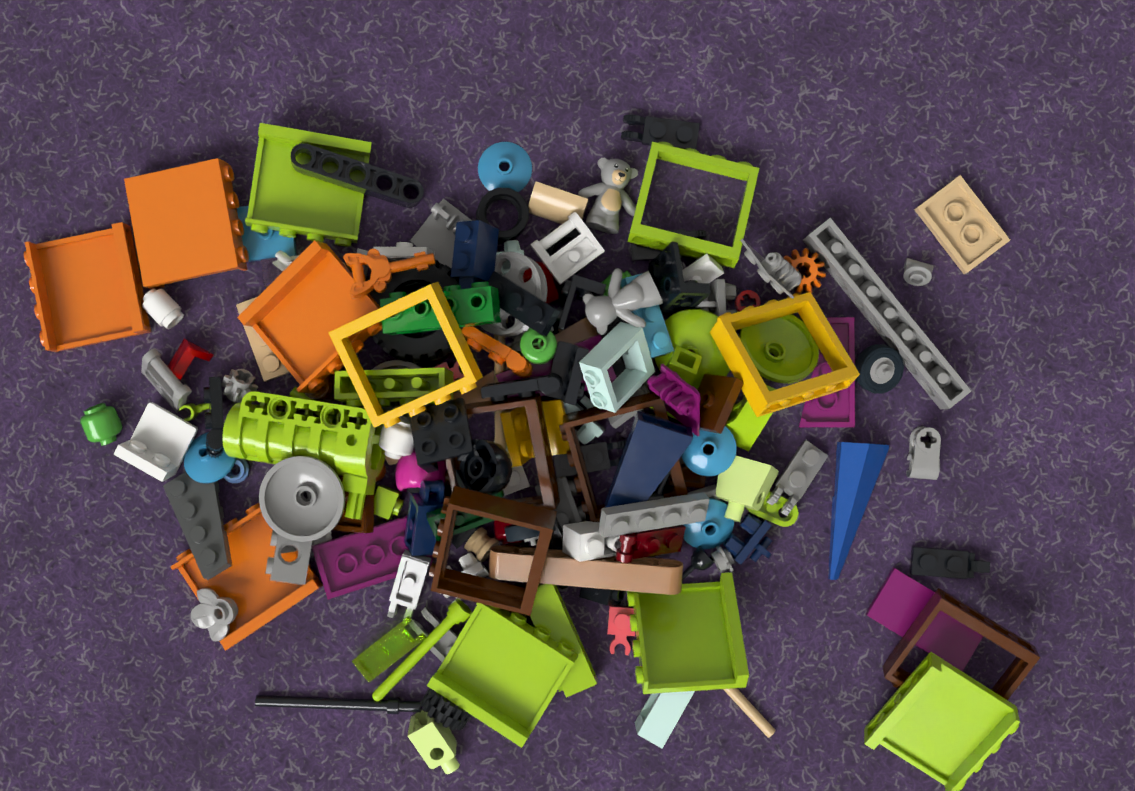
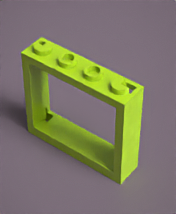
M652 142L627 242L662 251L671 242H677L679 254L682 256L700 259L705 254H708L718 264L734 268L739 260L742 248L740 240L744 239L759 168L753 167L748 162L742 161L737 163L729 161L720 155L709 156L701 154L692 148L681 149L673 147L672 144L667 142ZM657 159L747 181L732 247L641 224Z

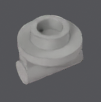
M906 258L903 267L904 280L914 286H923L929 283L932 278L933 265Z

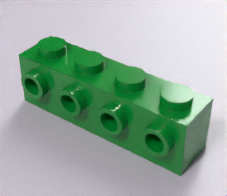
M489 282L472 283V288L461 289L460 285L444 287L443 293L459 327L501 323L498 288L489 286ZM406 292L390 293L389 298L380 299V307L407 296ZM429 300L382 321L383 334L388 335L442 330Z

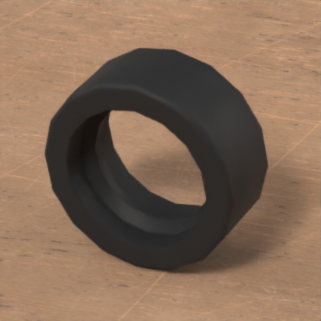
M498 187L488 191L481 198L478 205L476 220L489 224L487 220L489 205L497 200H507L516 207L518 221L512 229L506 231L499 230L498 242L516 239L523 233L529 220V207L526 200L517 191L510 188Z

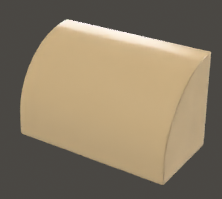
M535 182L528 206L529 213L563 224L569 220V215L576 212L583 220L588 199Z

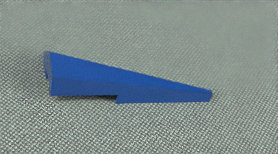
M837 442L828 579L837 580L839 578L888 453L889 445Z

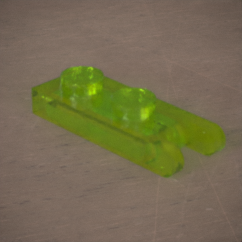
M410 616L403 619L352 660V663L368 683L426 638L424 633L414 639L405 628L412 621Z

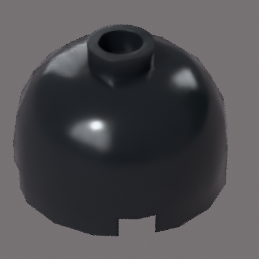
M473 439L474 452L458 456L457 459L461 461L460 470H456L459 487L495 496L505 489L510 482L512 475L510 455L498 443L487 439Z

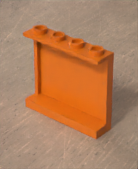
M216 158L124 179L143 287L158 289L165 287L164 284L235 269L248 270L249 254L242 241L244 227L242 221L238 219L237 213L239 199L232 186L234 172L227 162Z
M120 222L111 224V229L39 244L29 241L25 242L24 260L31 273L29 286L36 299L34 312L37 319L40 320L42 331H40L39 337L46 351L58 352L151 332L148 313L142 308L144 292L131 226Z
M316 240L237 317L244 326L253 327L300 384L296 389L300 393L317 392L324 386V380L330 374H335V371H339L344 366L328 332L381 308L369 293L361 298H351L350 288L354 283L353 274L326 243ZM382 321L348 337L355 353H358L364 347L363 342L369 336H374L382 330Z
M259 503L245 511L247 516L240 521L234 518L223 525L224 531L227 532L232 560L231 567L207 580L203 578L191 549L176 557L178 562L171 566L172 570L178 569L196 597L197 590L210 588L219 597L231 598L237 604L238 614L234 621L229 624V634L219 641L225 651L323 586L310 565H308L305 585L270 581L271 574H265L268 557H274L275 546H270L273 529L265 521ZM297 552L281 553V556L285 561L292 562L296 559Z

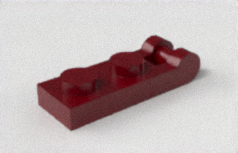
M678 525L620 535L621 547L617 549L616 560L622 563H630L632 559L681 552L686 527Z

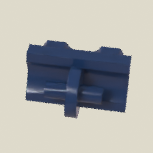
M746 514L739 524L749 533L745 541L742 542L735 535L731 534L723 544L730 554L733 555L732 558L740 565L754 548L755 551L749 558L755 563L762 554L768 559L772 555L766 550L772 542L770 538L766 536L758 544L772 525L763 519L759 520L750 514Z

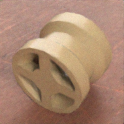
M481 527L472 534L464 548L468 552H474L476 559L483 562L490 556V548L497 546L499 541L495 538H490L487 535V531Z

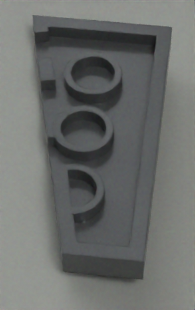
M184 472L163 485L203 578L209 580L231 567L232 560L227 532L224 531L222 520L224 512L223 507L220 506L218 496L220 492L219 482L199 483L189 477L187 472Z

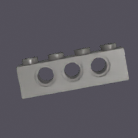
M304 491L306 499L311 500V493ZM272 530L270 546H275L274 557H268L265 574H271L270 581L305 585L312 541L298 542L289 540ZM286 546L295 548L297 552V557L292 562L285 561L281 556V551Z

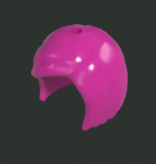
M414 448L411 455L401 456L397 462L395 472L397 488L399 491L406 492L407 488H420L422 480H443L445 490L446 461L437 462L439 470L427 473L418 466Z

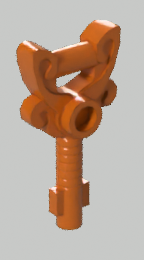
M370 249L367 255L360 253L345 254L343 259L352 269L354 283L350 288L351 298H361L373 289L378 293L385 292L387 289L386 283L391 281L392 273L415 268L418 271L429 269V265L436 264L434 254H426L423 251L414 253L415 257L395 262H389L387 257L380 255L377 249ZM364 265H368L372 271L368 281L365 280Z

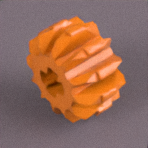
M807 248L803 249L801 257L796 249L791 252L792 258L789 256L783 257L797 271V265H799V268L802 266L807 268L805 273L808 277L802 276L801 283L796 286L795 293L799 295L802 293L803 286L806 293H812L811 284L819 288L822 284L816 278H824L826 276L825 272L818 271V268L825 265L824 261L816 264L814 260L818 258L819 254L815 252L809 258Z

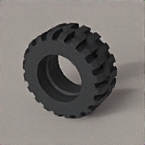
M435 260L436 264L429 265L427 270L418 271L415 268L392 273L391 281L386 283L387 289L385 292L378 293L373 289L369 294L380 306V299L389 298L390 293L404 292L413 286H428L439 282L444 292L445 286L459 285V280L451 277V268ZM382 329L379 333L372 336L376 344L380 345L386 353L399 360L408 361L413 364H432L434 361H442L448 358V355L453 352L443 330H436L434 333L424 337H414L408 334H383Z

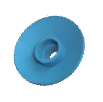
M499 142L488 147L481 155L478 163V174L482 184L489 191L499 187L510 188L519 192L528 184L531 178L532 163L527 152L519 145L511 142ZM504 162L510 165L507 171H501L499 168Z
M726 426L721 434L700 430L698 437L693 433L691 444L681 456L686 466L694 473L702 476H715L726 471L733 463L736 456V441ZM706 444H711L714 447L712 454H705L703 452V447Z
M208 433L197 437L191 443L184 456V467L187 474L199 483H213L222 479L231 471L236 462V458L229 457L224 449L223 454L219 458H212L208 454L204 456L207 453L206 435Z
M710 498L705 521L684 524L686 527L684 540L695 548L701 546L703 549L715 548L724 543L734 528V521L724 517L728 505L721 500ZM713 525L712 529L705 531L707 526Z

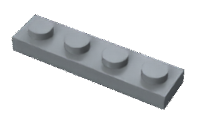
M705 492L602 508L598 531L602 538L702 522L706 519L710 498Z

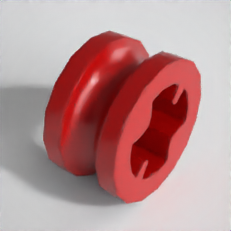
M751 290L739 293L735 299V308L738 312L746 308V306L741 307L740 301L744 300L743 296L748 295L749 299H754L755 305L751 306H760L758 294Z

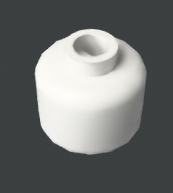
M399 416L401 421L388 428H385L383 424L379 446L385 451L384 454L387 457L400 459L401 456H408L413 452L415 447L410 418Z

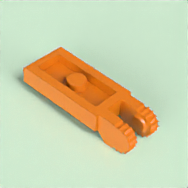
M473 326L463 327L461 330L467 339L468 346L475 351L480 352L481 349L489 353L488 357L499 365L506 362L507 367L517 376L527 378L532 374V365L521 354Z

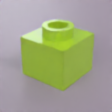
M379 485L374 495V514L388 520L392 519L393 515L398 516L404 500L400 499L402 493Z

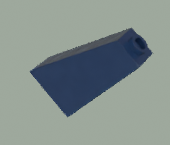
M637 411L605 500V508L647 501L691 444L693 439L692 428Z

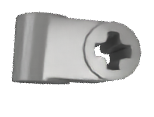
M922 426L912 431L909 454L907 456V460H910L909 470H906L908 478L937 480L940 472L941 436L934 428ZM921 436H929L930 442H921Z

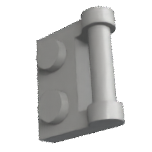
M151 349L142 357L141 372L175 412L178 413L180 411L179 408L186 405L187 396L190 395L192 390L187 384L183 385L161 360V354L157 349Z

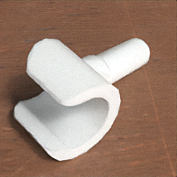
M280 250L275 254V257L278 259L272 262V264L281 271H284L299 255L289 256Z

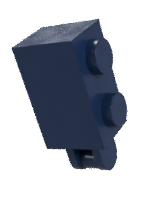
M480 220L456 223L451 277L459 280L461 289L472 288V283L488 282L495 271L499 229Z
M422 480L419 493H410L404 543L411 556L433 555L436 538L429 525L426 513L443 507L445 498L443 480Z

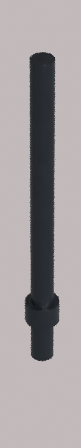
M256 695L255 706L387 711V714L421 712L422 710L421 701L400 700L399 697H388V700L375 701L374 699Z

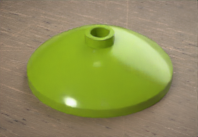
M694 308L674 313L665 320V324L674 350L678 345L687 350L691 349L696 354L702 356L697 374L691 386L698 390L704 374L727 376L730 368L710 334L719 316L707 310ZM673 352L655 357L660 372L661 364L666 366Z
M792 314L740 330L739 338L759 374L768 380L783 384L799 382L809 376L817 365L819 348L804 322Z

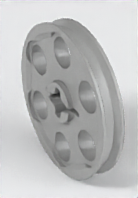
M503 252L496 255V272L502 274V265L509 260L511 267L504 276L546 302L547 282L544 272L538 263L517 252ZM531 268L532 277L525 283L523 281V274L525 270ZM501 308V323L480 325L484 330L503 337L517 336L530 328L515 318L514 325L508 329L506 327V319L510 314Z

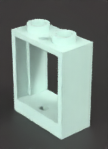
M619 322L579 362L593 406L614 413L655 372L643 328L624 322ZM622 356L626 369L611 383L607 370Z
M695 691L651 694L635 721L637 735L663 748Z

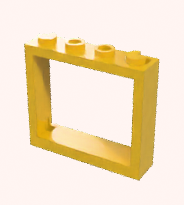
M439 282L421 288L328 332L374 428L381 424H384L385 428L393 426L401 421L399 416L409 413L410 417L425 411L424 405L434 401L436 406L451 399L450 393L457 390L464 394L476 388L475 382L483 377ZM429 300L465 377L384 413L348 337Z
M811 292L801 295L798 293L792 294L794 296L793 299L790 297L780 301L773 299L758 307L748 306L742 311L733 314L731 312L724 313L717 318V322L710 331L735 378L744 382L741 390L756 417L846 389L860 375ZM798 312L833 372L769 391L735 330Z

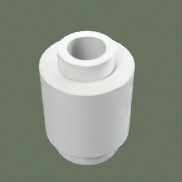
M152 289L144 295L142 308L160 326L171 329L183 319L184 314L181 312V307L164 289Z

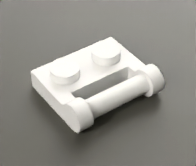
M576 212L569 215V220L540 241L535 240L530 244L533 251L559 285L605 251ZM575 228L578 230L579 236L552 256H549L546 251L549 247Z

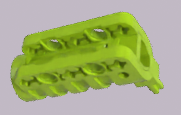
M252 391L245 394L241 402L232 406L223 427V447L229 457L277 464L293 456H310L328 464L337 475L343 476L342 485L344 491L349 492L345 517L362 520L365 496L374 495L376 477L379 476L386 457L385 451L379 446L383 424L381 427H377L375 431L366 410L359 407ZM252 401L261 402V403H260V406H259V405H254V404H251V403H252ZM276 406L286 407L285 412L276 411ZM297 408L305 409V415L296 414ZM313 411L321 412L320 417H314ZM329 414L337 415L336 420L328 419ZM349 416L356 417L357 422H349Z

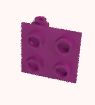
M661 364V374L658 376L653 375L648 379L649 389L664 401L666 411L684 426L692 428V432L698 437L700 435V393L695 387L690 386L680 378L676 372Z

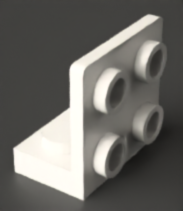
M151 402L148 403L131 439L119 444L114 455L163 482L176 475L198 428Z

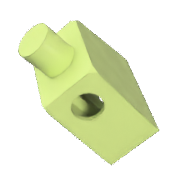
M735 456L731 466L723 473L718 474L716 497L729 502L724 517L740 522L745 507L758 511L779 471L771 465Z
M421 710V712L411 716L408 738L430 769L441 766L445 774H450L460 766L455 757L457 741L449 727H444L441 722L438 724L434 721L435 718L427 716L428 712Z

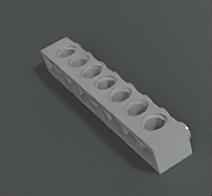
M831 218L803 239L813 254L815 252L819 254L817 259L820 262L824 261L826 270L887 345L897 350L903 359L904 366L940 410L952 408L971 392L970 388Z

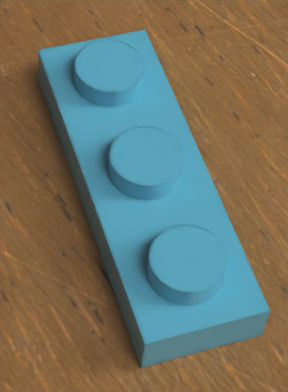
M641 274L622 279L621 287L623 288ZM659 305L631 311L646 322L643 331L651 358L674 351Z

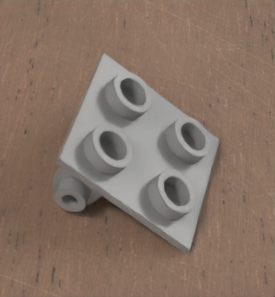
M443 198L439 204L436 203L432 207L431 215L410 242L417 247H428L435 251V260H438L443 265L446 264L452 269L456 223L472 220Z
M741 239L740 241L747 249L744 252L745 256L753 265L757 264L759 267L757 272L766 283L770 282L780 295L785 292L793 299L794 296L790 291L801 283L802 276L800 272L779 253H769L764 259L745 240Z

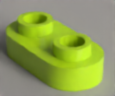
M770 491L758 511L746 508L751 514L782 527L791 526L798 518V508L796 505L786 517L781 518L778 511L788 499L780 496L779 500L771 506L767 503L772 493Z

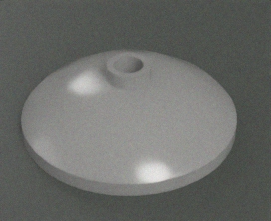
M293 456L278 462L267 472L260 486L259 504L265 521L277 534L289 540L307 542L325 536L338 524L345 507V492L337 473L328 464L310 456ZM304 491L311 493V500H307L304 497Z

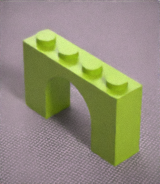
M677 345L666 366L676 372L680 378L691 386L697 374L702 356ZM766 385L769 391L776 390L775 388ZM745 396L738 404L734 405L725 426L733 434L736 446L749 451L772 413L756 417ZM667 411V415H668V416H670V417L676 419L674 416H672V415Z

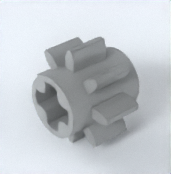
M231 369L230 374L225 375L221 383L225 387L223 394L233 402H241L245 394L257 390L258 386L254 384L256 378L245 369Z

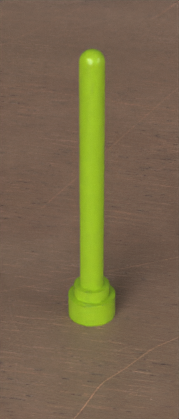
M456 598L448 606L447 617L373 692L372 698L375 701L382 700L455 623L465 622L471 616L472 611L466 603Z

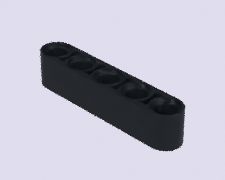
M305 143L297 144L291 151L292 167L301 174L406 208L417 206L423 197L424 189L422 184L413 178ZM300 153H307L310 155L311 161L308 164H300L295 158ZM329 161L337 164L338 170L335 173H327L324 171L323 165ZM359 170L363 172L365 179L361 182H355L350 178V173ZM380 179H386L391 183L392 187L387 191H382L377 187L376 183ZM405 188H413L417 191L418 197L413 200L407 199L403 194V190Z

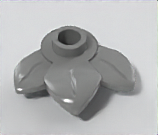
M210 588L197 590V597L201 604L192 609L191 620L199 628H208L212 641H220L229 634V624L234 621L238 614L237 604L231 598L219 597Z

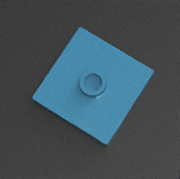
M249 206L237 208L238 219L242 221L244 227L242 241L249 254L248 262L278 259L275 257V254L280 250L289 256H297L295 238L280 236L279 231L269 229L268 233L251 231V227L246 226L245 223Z

